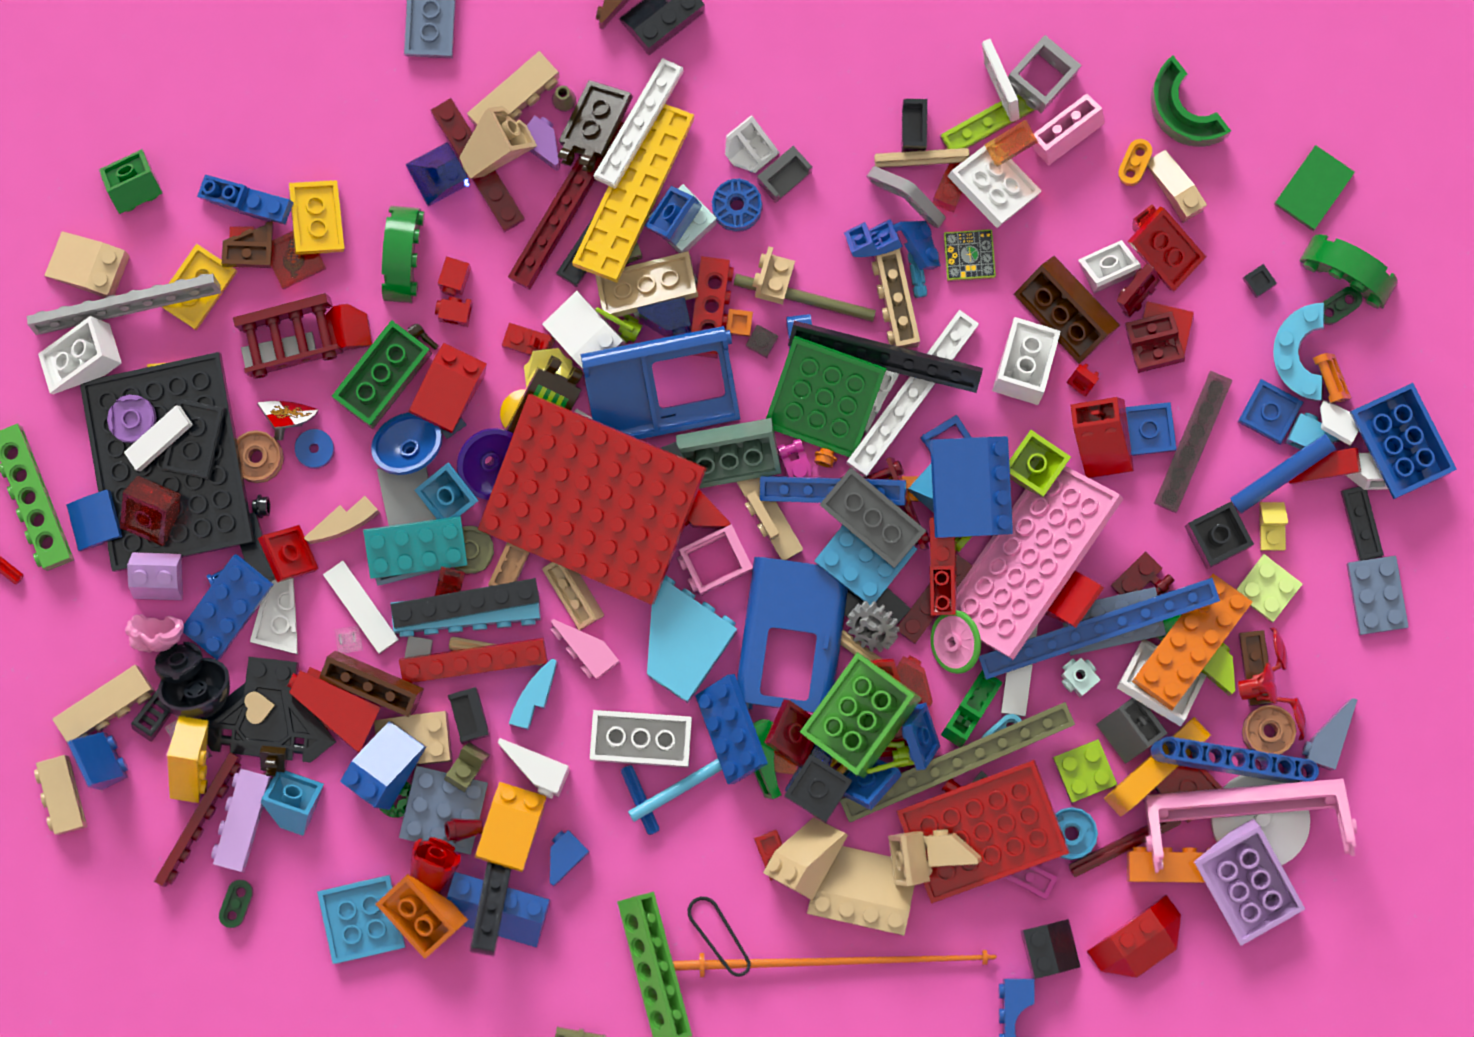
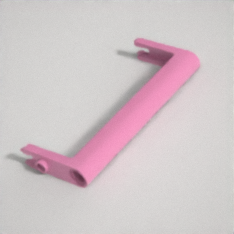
M1343 779L1145 796V809L1149 836H1146L1147 851H1152L1155 873L1163 869L1162 859H1164L1160 822L1333 808L1336 811L1345 854H1350L1351 856H1355L1354 847H1356L1354 834H1357V824L1355 819H1351Z

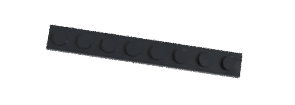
M795 320L788 346H791L794 336L887 368L886 371L977 393L983 368Z

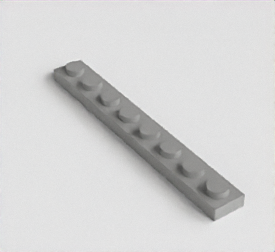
M202 274L196 278L180 279L166 285H154L144 290H132L122 295H110L100 300L84 301L82 304L62 306L51 311H40L34 315L27 316V323L35 335L75 327L89 316L105 320L220 294L221 286L214 274Z

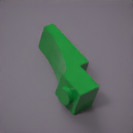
M982 669L941 733V736L956 746L962 747L1003 682L995 677L986 679Z
M760 719L754 722L753 725L768 764L755 771L754 774L764 797L775 799L781 796L774 769V749L764 743L773 722L767 719Z

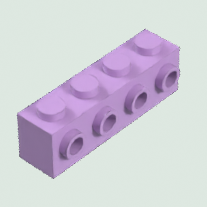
M240 769V773H235L232 787L235 788L233 797H228L225 811H228L226 821H221L218 835H221L219 845H214L211 858L214 859V865L245 872L264 807L261 804V799L272 777Z

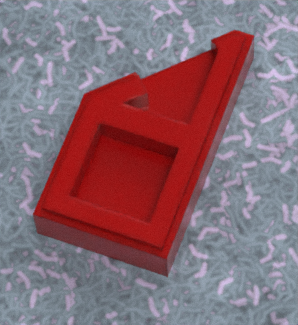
M777 829L754 838L765 868L774 852L783 845Z

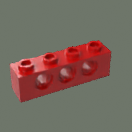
M701 256L697 283L699 297L695 298L691 332L701 331L706 326H712L713 328L724 326L726 329L728 314H723L724 305H729L731 291L727 290V282H732L734 267H730V260ZM712 279H718L722 285L718 289H711L708 283ZM710 302L716 303L719 307L714 313H709L705 310V306ZM710 351L694 354V356L718 358V352Z

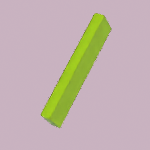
M1016 95L1019 119L1035 111L1027 105L1021 96ZM1000 101L942 133L940 138L947 149L969 148L1014 122L1009 120Z

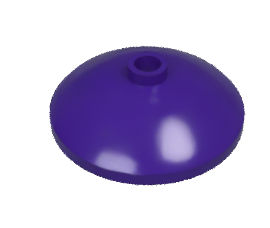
M499 428L485 429L471 436L462 446L457 459V472L476 497L489 500L513 433ZM491 456V462L485 463V459Z

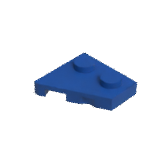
M905 221L893 225L896 232L901 230L908 241L904 245L913 256L920 270L935 269L941 266L939 254L934 246L931 237L932 232L927 221Z

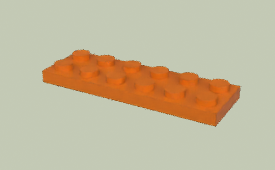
M1214 573L1210 578H1213L1220 601L1183 613L1132 680V683L1171 711L1253 602Z

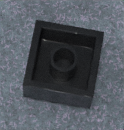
M1232 501L1184 526L1206 569L1254 545Z

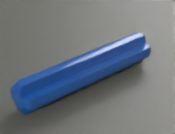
M629 765L622 768L621 774L635 806H638L647 800L633 766ZM653 812L641 818L648 835L660 831Z

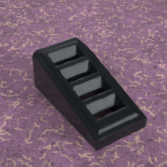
M158 689L131 723L134 731L151 742L171 715L161 701L158 700ZM156 705L164 710L163 714L154 709L153 706ZM149 713L152 714L154 717L158 719L157 722L149 718L147 715ZM144 721L152 728L149 730L148 728L142 725V722Z

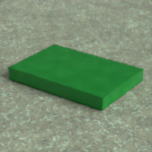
M1315 145L1274 205L1314 231L1355 172Z

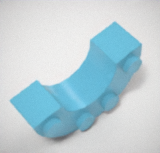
M1324 303L1310 304L1293 312L1279 328L1273 348L1275 366L1283 382L1299 396L1313 401H1322L1323 377L1312 374L1303 367L1300 362L1299 350L1301 343L1307 335L1324 329Z

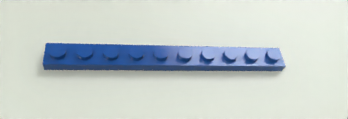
M1213 578L1081 621L1076 628L1069 625L1028 639L1014 660L997 650L980 655L979 660L985 678L989 679L1219 602L1220 599Z

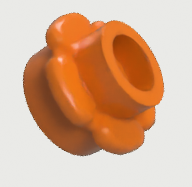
M821 448L820 451L814 453V456H816L814 463L822 467L832 468L834 462H837V458L833 457L834 452L829 449Z

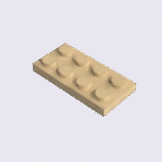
M689 251L627 266L624 268L617 283L595 275L601 308L615 317L699 297Z

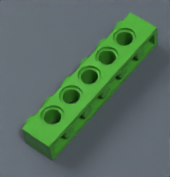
M17 423L0 430V472L3 478H8L10 483L7 490L11 499H16L19 508L16 509V513L20 522H25L27 531H24L28 543L30 545L33 544L36 550L33 556L37 566H42L44 570L49 571L74 561L23 427ZM12 448H17V457L12 460L8 459V452ZM26 470V479L18 482L16 479L18 472ZM34 492L36 495L35 501L31 504H26V495ZM43 515L44 523L36 527L34 525L35 517ZM47 537H52L53 545L48 549H44L42 546L43 540Z
M654 892L617 901L653 1037H691V1028Z

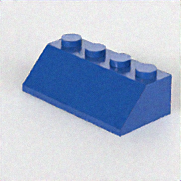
M454 872L447 899L468 919L462 926L474 929L484 880ZM508 888L498 936L537 948L551 900Z

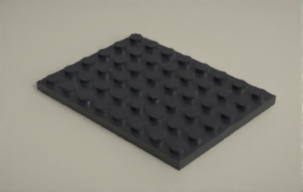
M220 352L105 376L80 384L98 492L107 489L111 491L122 537L107 541L113 572L127 570V564L132 552L181 554V558L255 543L223 360ZM126 395L141 396L154 407L157 417L156 423L177 405L178 398L226 408L211 479L208 480L162 470L166 449L141 472L136 471L124 453L132 443L122 442L109 430L107 418L111 406L120 397Z

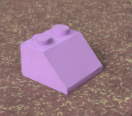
M132 552L127 569L128 587L133 599L183 600L181 554Z

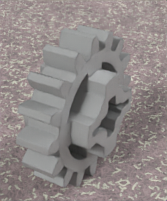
M864 601L862 605L858 603L848 615L849 620L846 625L852 627L848 633L856 636L853 640L854 642H862V648L866 645L869 646L871 652L875 648L879 652H882L884 648L888 650L898 638L897 633L900 628L895 626L898 620L890 617L893 613L892 611H884V605L879 608L875 601L871 605Z

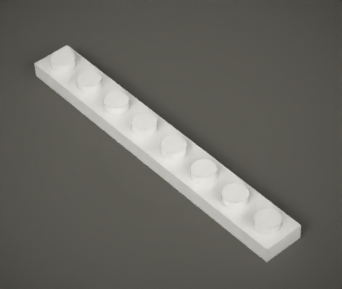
M959 310L927 354L953 360L976 330L979 323ZM909 377L846 464L864 477H867L936 383Z

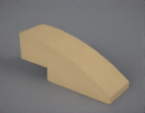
M364 496L347 512L339 505L304 538L309 544L339 538L367 524L380 512Z

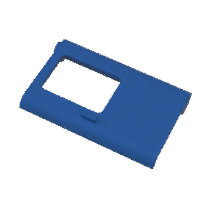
M724 326L580 354L592 420L637 439L740 420L728 345L732 344L730 330H725ZM710 351L718 352L725 389L723 396L665 408L659 406L652 370L653 363Z
M754 557L737 681L748 709L752 710L753 705L780 708L783 700H791L806 712L814 713L835 684L848 588L819 565ZM771 628L813 633L817 637L809 697L805 701L766 696L760 692L768 631Z

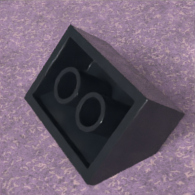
M642 0L621 16L619 20L646 53L651 55L705 12V4L701 0Z

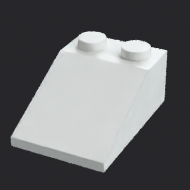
M578 291L543 323V326L582 369L580 354L624 346L626 344L623 338L595 311Z
M89 316L38 354L51 394H56L105 376L122 363L110 324L92 316Z
M1014 317L992 391L1039 405L1045 392L1061 331Z
M499 738L498 744L532 784L538 788L537 792L539 794L545 795L550 799L553 798V795L560 796L570 771L568 765Z

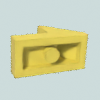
M1260 502V551H1285V526L1288 524L1285 503Z

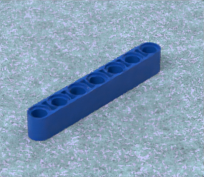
M1165 737L1154 742L1151 747V755L1158 762L1284 783L1310 782L1315 780L1319 774L1317 764L1309 759L1176 737ZM1163 744H1165L1169 749L1168 755H1166L1162 750ZM1186 748L1192 752L1191 759L1186 755ZM1209 752L1214 754L1215 762L1210 760ZM1232 756L1237 758L1238 766L1233 764ZM1255 760H1258L1260 762V770L1256 768ZM1279 763H1280V764L1283 766V768H1284V773H1283V774H1282V773L1279 771V769H1278V764H1279ZM1301 767H1303L1306 770V777L1302 775Z

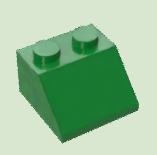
M143 149L99 169L107 193L119 214L132 211L136 206L146 201H152L163 194Z

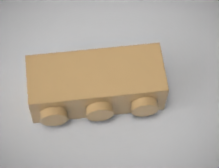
M62 755L36 763L37 769L34 770L37 783L42 785L43 793L40 796L44 808H48L50 815L47 817L49 830L54 831L56 835H62L88 827L69 756Z

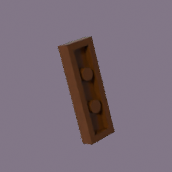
M1264 630L1239 633L1245 680L1253 678V675L1262 673L1266 663H1269ZM1257 698L1248 699L1249 706L1272 704V701L1268 700L1257 701Z

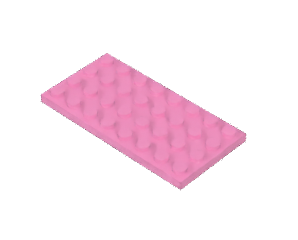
M1066 466L1044 497L1027 489L1024 490L1012 508L1013 534L993 535L968 574L957 587L956 610L962 611L972 618L979 630L981 642L1014 660L1124 498L1120 494Z

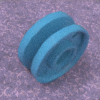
M1070 807L1058 811L1056 817L1070 851L1069 854L1060 856V858L1068 860L1082 858L1091 852L1096 844L1098 831L1095 821L1090 814L1082 809ZM1067 827H1074L1077 830L1078 837L1076 840L1071 841L1065 837Z

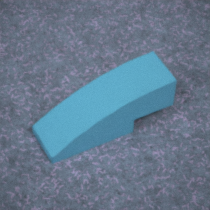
M551 659L527 684L513 709L509 721L510 725L529 730L535 707L545 709L558 664L557 660Z

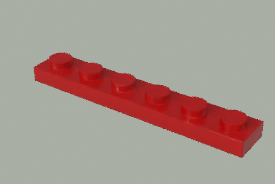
M544 638L399 659L401 677L410 683L545 664L548 662Z

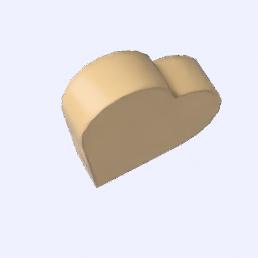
M250 692L245 697L244 703L248 708L246 717L253 724H259L264 721L275 707L272 702L258 692Z

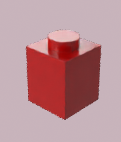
M446 256L437 283L439 288L442 289L441 292L450 296H455L456 293L462 295L471 269L470 264Z

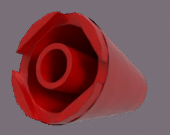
M430 837L428 841H422L423 838L418 839L412 848L410 875L427 887L440 893L458 868L461 859L460 853L457 856L454 852L455 847L444 840Z

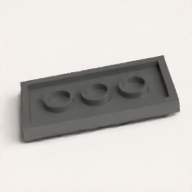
M852 467L820 503L823 509L894 568L897 567L927 531Z

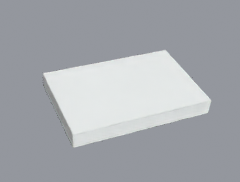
M991 39L985 40L982 43L985 67L1009 120L1014 122L1019 120L1017 96Z

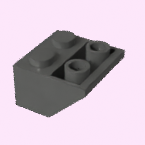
M1134 698L1128 700L1096 724L1125 764L1168 734L1149 707Z

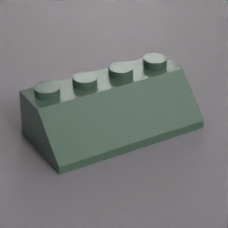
M772 418L676 435V443L683 458L707 468L699 488L781 474Z

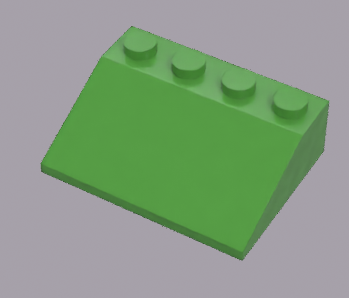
M857 652L800 733L854 774L865 778L868 774L867 769L874 766L922 698Z

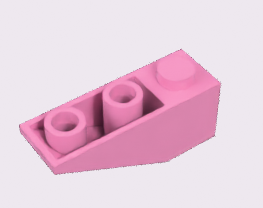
M555 619L551 620L554 627L550 630L559 641L564 638L569 645L565 649L574 660L579 657L584 664L580 668L589 679L591 677H594L596 680L600 679L620 663L604 641Z

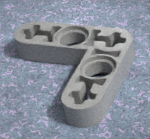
M873 166L867 174L868 180L877 187L903 197L932 226L939 228L946 219L944 214L909 180L876 166Z

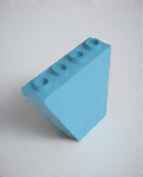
M665 575L656 601L651 609L647 675L680 699L689 703L737 633V628L734 627L736 623L725 615L722 618L714 613L716 610L714 607L706 602L700 604L694 600L696 596L685 588L682 591L674 586L676 582Z

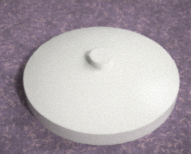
M1239 775L1229 781L1223 789L1286 783ZM1309 810L1211 818V828L1216 842L1220 841L1232 830L1254 819L1260 825L1281 865L1292 860L1301 851L1310 830Z

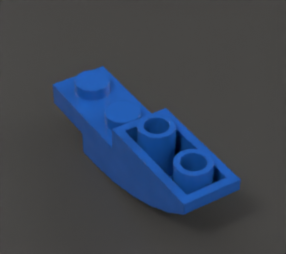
M206 174L197 194V197L232 211L267 222L274 221L286 225L294 203L290 199L253 190L245 185Z

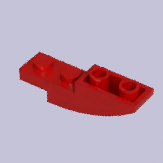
M934 517L929 518L931 615H956L957 552L955 537L935 538Z

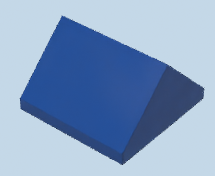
M671 186L645 224V227L676 246L702 205L694 196Z

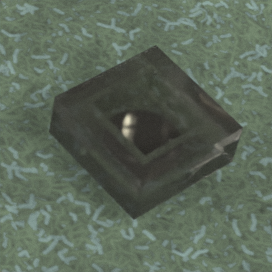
M757 324L746 347L767 358L779 336Z

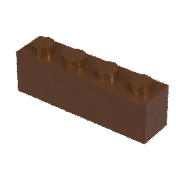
M336 650L327 656L319 677L323 681L407 717L416 711L424 688Z

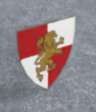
M257 402V405L275 429L274 439L276 440L284 439L285 428L302 426L314 418L319 409L295 402Z

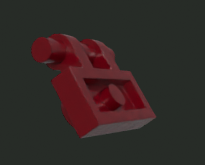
M1148 263L1135 273L1133 281L1128 287H1124L1120 291L1116 300L1123 313L1129 318L1135 311L1138 312L1141 309L1142 302L1148 295H1152L1155 292V287L1160 282L1155 268Z
M1145 551L1111 587L1121 595L1142 590L1151 582L1156 587L1157 596L1165 594L1175 580L1169 574L1162 580L1159 579L1156 575L1163 568Z

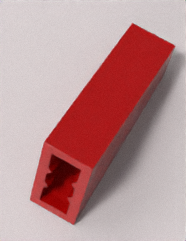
M301 670L298 675L293 673L287 687L291 688L289 694L350 747L360 752L381 707Z

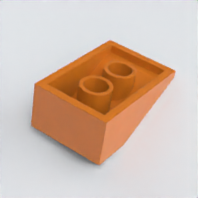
M409 874L376 903V906L424 959L468 921L450 900Z

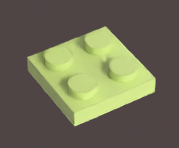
M1263 554L1236 590L1253 601L1250 606L1273 623L1302 586V583Z

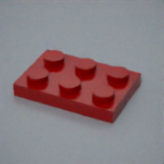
M1159 207L1127 241L1146 263L1155 268L1159 278L1172 291H1175L1206 258V255L1163 207Z

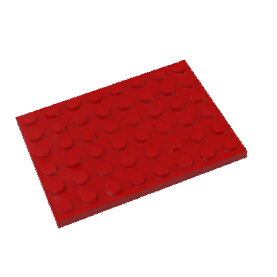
M528 394L478 530L653 605L707 468L543 398Z

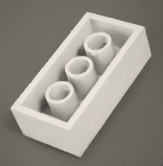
M593 710L590 761L688 768L692 717Z

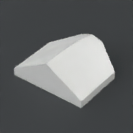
M752 115L726 135V157L733 166L756 173L780 153Z
M1323 400L1320 407L1321 429L1344 443L1351 445L1359 430L1350 412L1334 403L1330 404L1329 401Z

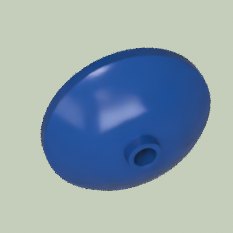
M411 413L397 415L385 422L376 432L371 445L373 459L379 468L390 474L406 475L417 472L430 464L439 453L442 445V432L440 427Z

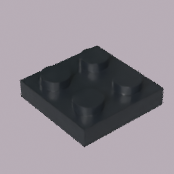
M810 754L784 797L826 823L849 788L852 780Z

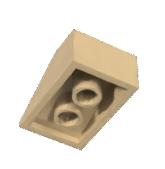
M62 231L44 276L105 298L115 295L130 256L123 249Z
M446 711L374 721L376 734L388 721H392L426 746L416 766L452 762L449 721Z
M813 817L774 852L763 873L782 885L813 900L848 835Z

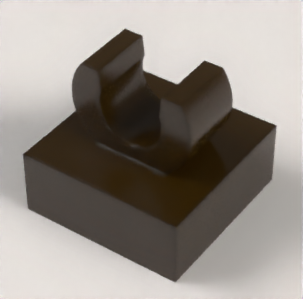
M261 746L260 766L261 770L266 771V776L275 777L277 772L285 773L287 767L286 748Z

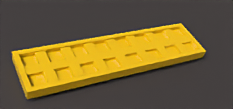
M667 104L663 106L616 189L608 186L572 262L574 267L613 282H618L695 119L694 114Z

